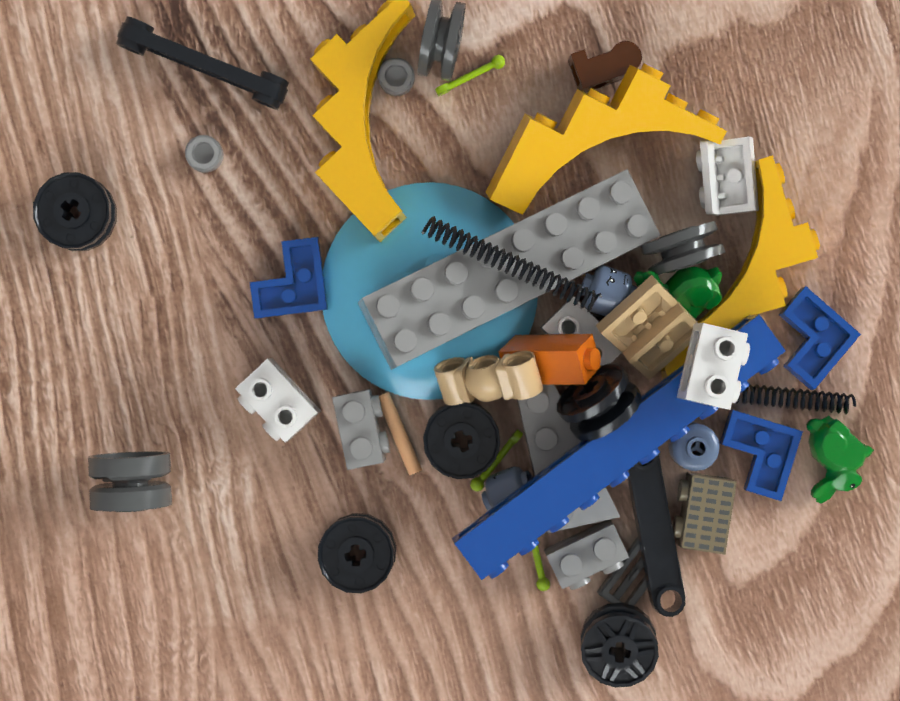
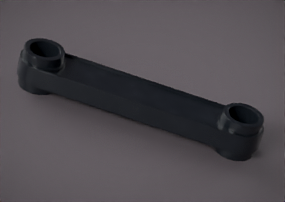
M127 16L125 22H122L117 35L118 40L116 44L141 56H144L147 50L253 93L251 99L266 107L278 110L280 104H283L289 84L285 79L262 71L261 76H257L153 34L154 28L138 19Z
M658 454L644 465L635 464L627 470L630 474L627 480L650 603L657 613L666 617H673L684 609L685 592ZM672 590L675 595V602L670 608L663 609L660 604V598L664 592Z

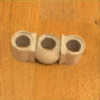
M531 351L504 354L502 359L495 355H485L474 360L472 357L466 359L455 357L443 360L434 367L443 401L447 405H459L465 402L472 403L474 398L483 402L495 401L502 397L504 400L511 398L525 400L535 397L543 391V384L535 355Z

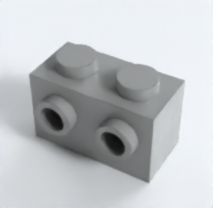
M372 389L332 397L347 470L384 463L386 460L385 453H390L387 432H380L378 417H383L379 395L373 396Z
M611 520L602 521L544 549L561 588L564 589L569 586L571 590L588 584L591 581L589 576L603 571L604 574H609L624 566L622 561L629 558Z

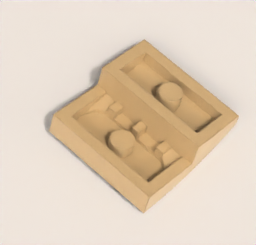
M651 275L606 315L596 327L606 339L623 353L628 362L650 380L689 345L693 325L698 322Z

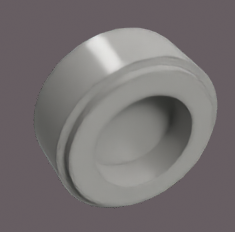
M402 58L386 60L378 72L381 88L392 96H402L408 93L415 81L414 70L410 63Z
M199 135L192 138L187 144L185 157L192 168L202 173H209L221 165L223 149L214 138L208 135Z

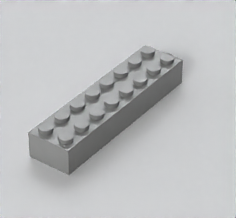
M628 169L484 238L485 245L491 242L492 248L498 245L499 251L505 248L506 254L512 252L513 257L519 255L520 260L526 258L527 263L532 261L534 266L540 265L541 269L547 268L548 273L553 271L555 276L560 274L561 279L567 277L569 282L661 235ZM472 244L465 255H463L464 249L457 251L361 298L358 305L392 370L545 294L551 275L544 284L543 289L540 290L539 286L544 272L536 286L533 287L532 283L537 269L529 283L526 284L525 280L530 266L522 280H519L518 277L523 263L516 275L512 277L511 274L516 260L509 272L505 274L504 271L509 257L502 269L498 271L497 268L502 254L495 266L491 268L495 251L488 263L484 265L487 250L481 260L477 261L481 245L475 255L470 258ZM558 278L551 287V290L556 288Z

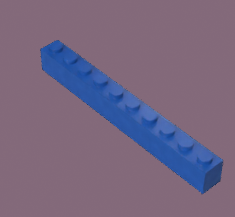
M759 314L749 315L731 328V330L747 333L746 343L750 344L748 360L744 366L741 365L738 380L741 381L740 393L750 385L747 380L759 372L760 375H763L779 364L777 357L786 351ZM684 364L643 394L637 411L617 430L602 438L579 442L452 538L454 544L481 580L487 576L493 579L508 568L509 564L507 561L517 553L523 556L532 551L539 544L538 537L548 530L554 533L569 522L570 519L567 516L578 507L581 510H585L593 505L600 498L597 494L608 485L613 488L622 483L630 475L627 470L638 462L641 465L648 463L660 453L658 450L659 446L667 440L671 442L677 441L689 432L690 428L687 425L698 417L701 420L706 419L719 409L677 398Z

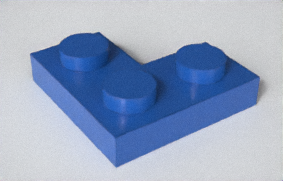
M319 237L281 241L286 278L250 282L254 319L328 310Z
M806 286L797 292L779 314L781 318L805 338L804 342L783 367L810 390L817 388L861 335Z
M731 409L719 444L754 454L744 490L782 501L803 431Z

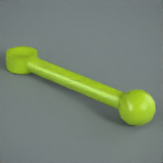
M495 55L491 62L449 83L440 85L435 91L438 96H442L451 89L493 68H503L505 59L501 55Z
M519 429L512 434L499 451L496 460L487 471L471 480L470 487L472 490L478 492L484 488V481L522 437L523 433Z
M537 545L532 550L538 575L536 586L540 591H546L550 588V581L545 577Z

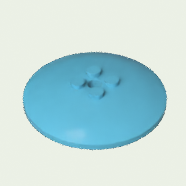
M414 183L388 190L390 196L407 218L381 242L372 235L354 214L350 216L336 234L323 267L328 310H323V316L328 332L340 354L363 378L379 388L399 396L412 399L435 400L443 398L434 367L443 360L455 357L464 359L472 357L473 360L485 355L499 357L498 351L515 335H529L536 314L538 297L391 370L358 305L361 298L457 252L456 246L459 237L453 247L449 248L452 234L445 245H442L445 231L439 241L435 242L438 228L433 236L428 239L431 224L426 233L422 235V230L433 216H435L436 222L442 219L443 226L449 223L450 229L456 226L457 232L463 229L464 235L470 232L471 238L477 236L478 241L514 224L498 206L471 190L446 183ZM467 239L463 243L460 250L464 249Z

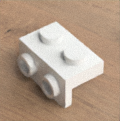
M742 137L722 140L721 144L709 140L700 141V150L696 153L697 168L699 172H702L703 187H700L699 200L706 214L719 216L759 211L753 138Z

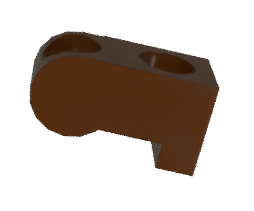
M622 41L616 44L611 51L589 59L585 49L572 53L568 63L577 89L587 93L590 88L598 89L622 80L629 65L636 68L639 67L642 53L633 42Z

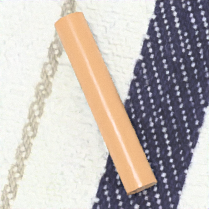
M390 392L380 395L384 418L409 475L421 471L422 468Z

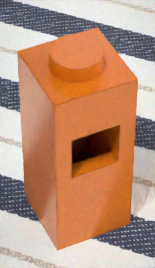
M593 334L515 335L498 351L500 359H502L504 354L508 353L512 354L519 351L533 352L543 385H585L601 367V355L598 348H596Z

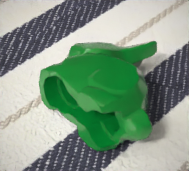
M699 267L684 268L678 270L665 284L661 282L657 273L653 271L645 273L638 271L633 277L636 285L639 287L652 275L693 318H696L705 309L710 310L722 300L719 289L722 272L718 267L708 270Z
M829 415L821 420L816 418L810 419L806 425L807 430L810 432L808 443L811 455L826 469L825 477L813 486L811 496L816 498V502L822 504L829 500L835 491H850L861 484L862 477L856 470L863 466L865 459L873 453L874 449L860 442L850 433V429Z

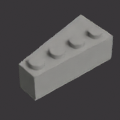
M543 385V391L537 396L525 400H517L534 476L581 442L571 432L570 423L563 420L557 412V403L560 395L555 385ZM606 487L597 493L600 498L593 505L585 510H581L578 507L567 516L570 519L569 522L558 531L619 518L620 515Z

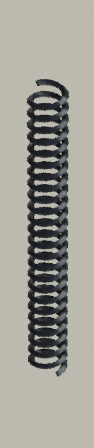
M435 216L429 219L421 232L422 235L425 234L431 224L428 233L429 239L438 228L435 236V242H437L445 231L442 245L446 244L452 234L449 248L453 247L459 237L456 251L460 250L467 239L463 255L468 252L474 242L470 258L475 255L481 245L477 261L481 260L487 250L484 265L488 263L495 251L491 268L495 266L502 254L497 268L498 271L502 269L509 257L504 271L505 274L509 272L516 260L511 274L512 277L516 275L523 263L518 277L519 280H522L530 266L525 280L526 284L529 283L537 269L532 283L533 287L536 286L544 272L539 286L540 290L543 289L544 284L551 275L546 293L550 292L551 287L558 278L553 296L557 295L559 288L565 281L560 294V300L564 298L566 291L571 286L566 301L567 303L570 302L574 292L578 289L577 296L573 302L575 306L585 291L584 299L580 305L581 309L585 307L588 298L592 294L587 312L591 311L597 298L602 297L601 293L596 295L594 290L589 292L588 287L582 289L581 284L575 286L574 280L568 283L567 277L561 279L560 274L555 276L553 271L548 273L547 268L541 269L540 265L534 266L532 261L527 263L526 258L520 260L519 255L513 257L512 252L506 254L505 248L499 251L498 245L492 248L491 242L486 245L484 239L478 242V237L474 236L471 238L470 232L464 235L463 229L457 232L456 226L451 229L449 223L443 226L442 219L436 222Z
M750 384L743 391L742 403L745 404L750 387L751 405L754 404V393L757 388L758 406L761 405L762 391L764 389L765 406L769 403L770 390H772L771 406L774 407L776 405V394L779 390L778 406L780 408L783 407L785 391L787 393V409L791 404L792 392H794V409L798 407V395L800 392L801 410L805 408L807 393L809 396L807 409L809 411L812 409L814 394L816 395V412L820 408L821 395H823V412L827 410V398L829 395L831 398L829 404L830 413L834 411V399L836 396L838 398L836 406L838 414L842 409L843 396L845 397L843 409L845 415L849 412L850 397H852L853 406L856 407V399L853 394L848 396L845 393L839 395L838 392L834 394L828 392L825 394L824 391L819 393L816 390L810 392L809 389L806 391L802 389L796 391L794 388L789 391L787 387L782 390L779 386L774 389L773 386L767 388L765 385L760 388L758 384L754 387Z

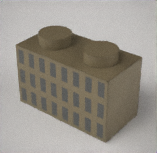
M687 472L686 480H680L677 499L682 501L680 516L675 515L672 528L676 543L681 548L726 554L736 481L726 477Z

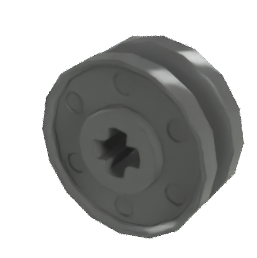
M431 0L421 40L418 75L427 77L433 62L437 61L441 62V80L451 81L462 39L466 3L456 2L449 18L443 16L442 0Z
M711 221L699 226H691L640 246L643 255L660 253L662 261L648 268V271H653L657 275L672 273L726 253L723 244L705 246L703 238L718 230L716 222Z

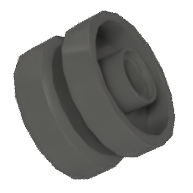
M118 452L88 456L89 477L93 479L103 478L104 482H112L95 485L89 489L90 510L137 512L172 505L171 485L164 481H149L152 478L162 477L171 472L169 452Z

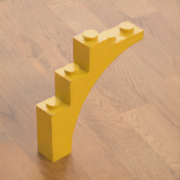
M387 0L381 5L377 11V16L368 25L362 24L352 33L351 41L346 44L336 34L331 40L326 39L316 47L314 56L310 59L316 69L338 91L334 96L331 94L322 99L316 107L317 112L312 116L341 147L337 152L331 151L325 155L319 162L320 168L315 173L379 242L387 237L407 217L388 193L377 170L370 142L369 112L373 87L382 61L396 37L415 17L412 5L408 0Z
M643 63L641 69L629 65L610 104H607L610 97L593 88H590L588 93L577 89L557 129L555 128L557 122L550 117L537 112L534 118L525 113L486 190V194L490 200L523 215L538 190L559 168L581 152L606 140L636 132L672 131L696 135L721 144L727 131L717 125L720 118L702 109L696 115L685 109L688 102L670 93L664 99L671 86L660 80L664 73Z
M773 155L755 161L759 211H756V223L751 247L741 271L720 303L712 308L703 318L699 319L698 323L731 329L749 315H757L786 306L784 298L788 296L786 284L781 276L777 277L776 270L818 258L816 250L820 249V243L816 231L809 228L808 222L793 226L792 219H795L794 206L790 198H785L781 185L785 183L784 172L780 163H775ZM689 345L661 369L663 378H666L685 364Z

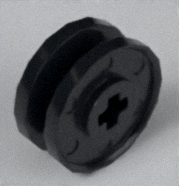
M64 172L48 179L39 188L33 202V219L38 231L50 243L70 251H89L101 246L111 236L117 222V206L112 194L100 182L79 172ZM73 206L77 207L78 211L81 212L78 219L74 218V215L70 212Z
M618 363L605 364L600 367L585 385H570L557 403V412L563 420L570 423V430L580 441H592L608 435L627 422L637 411L642 401V396L638 387L629 382L628 373L623 366Z
M465 402L459 405L445 404L439 407L429 418L423 436L424 451L431 465L443 475L455 479L474 478L487 471L496 460L500 447L499 429L491 413L480 404ZM462 430L465 436H472V440L467 441V447L461 448L459 443H452L451 439L456 438L455 432Z
M352 513L339 518L325 531L318 545V563L322 575L332 586L346 593L361 594L377 588L387 579L396 561L397 545L392 531L382 520L370 514ZM354 545H359V550L365 549L366 551L360 561H356V555L350 556L349 554Z
M610 603L594 610L585 620L581 631L582 662L588 673L605 685L615 688L631 687L644 681L654 670L659 657L656 629L649 616L638 607L626 603ZM622 642V647H616V643Z

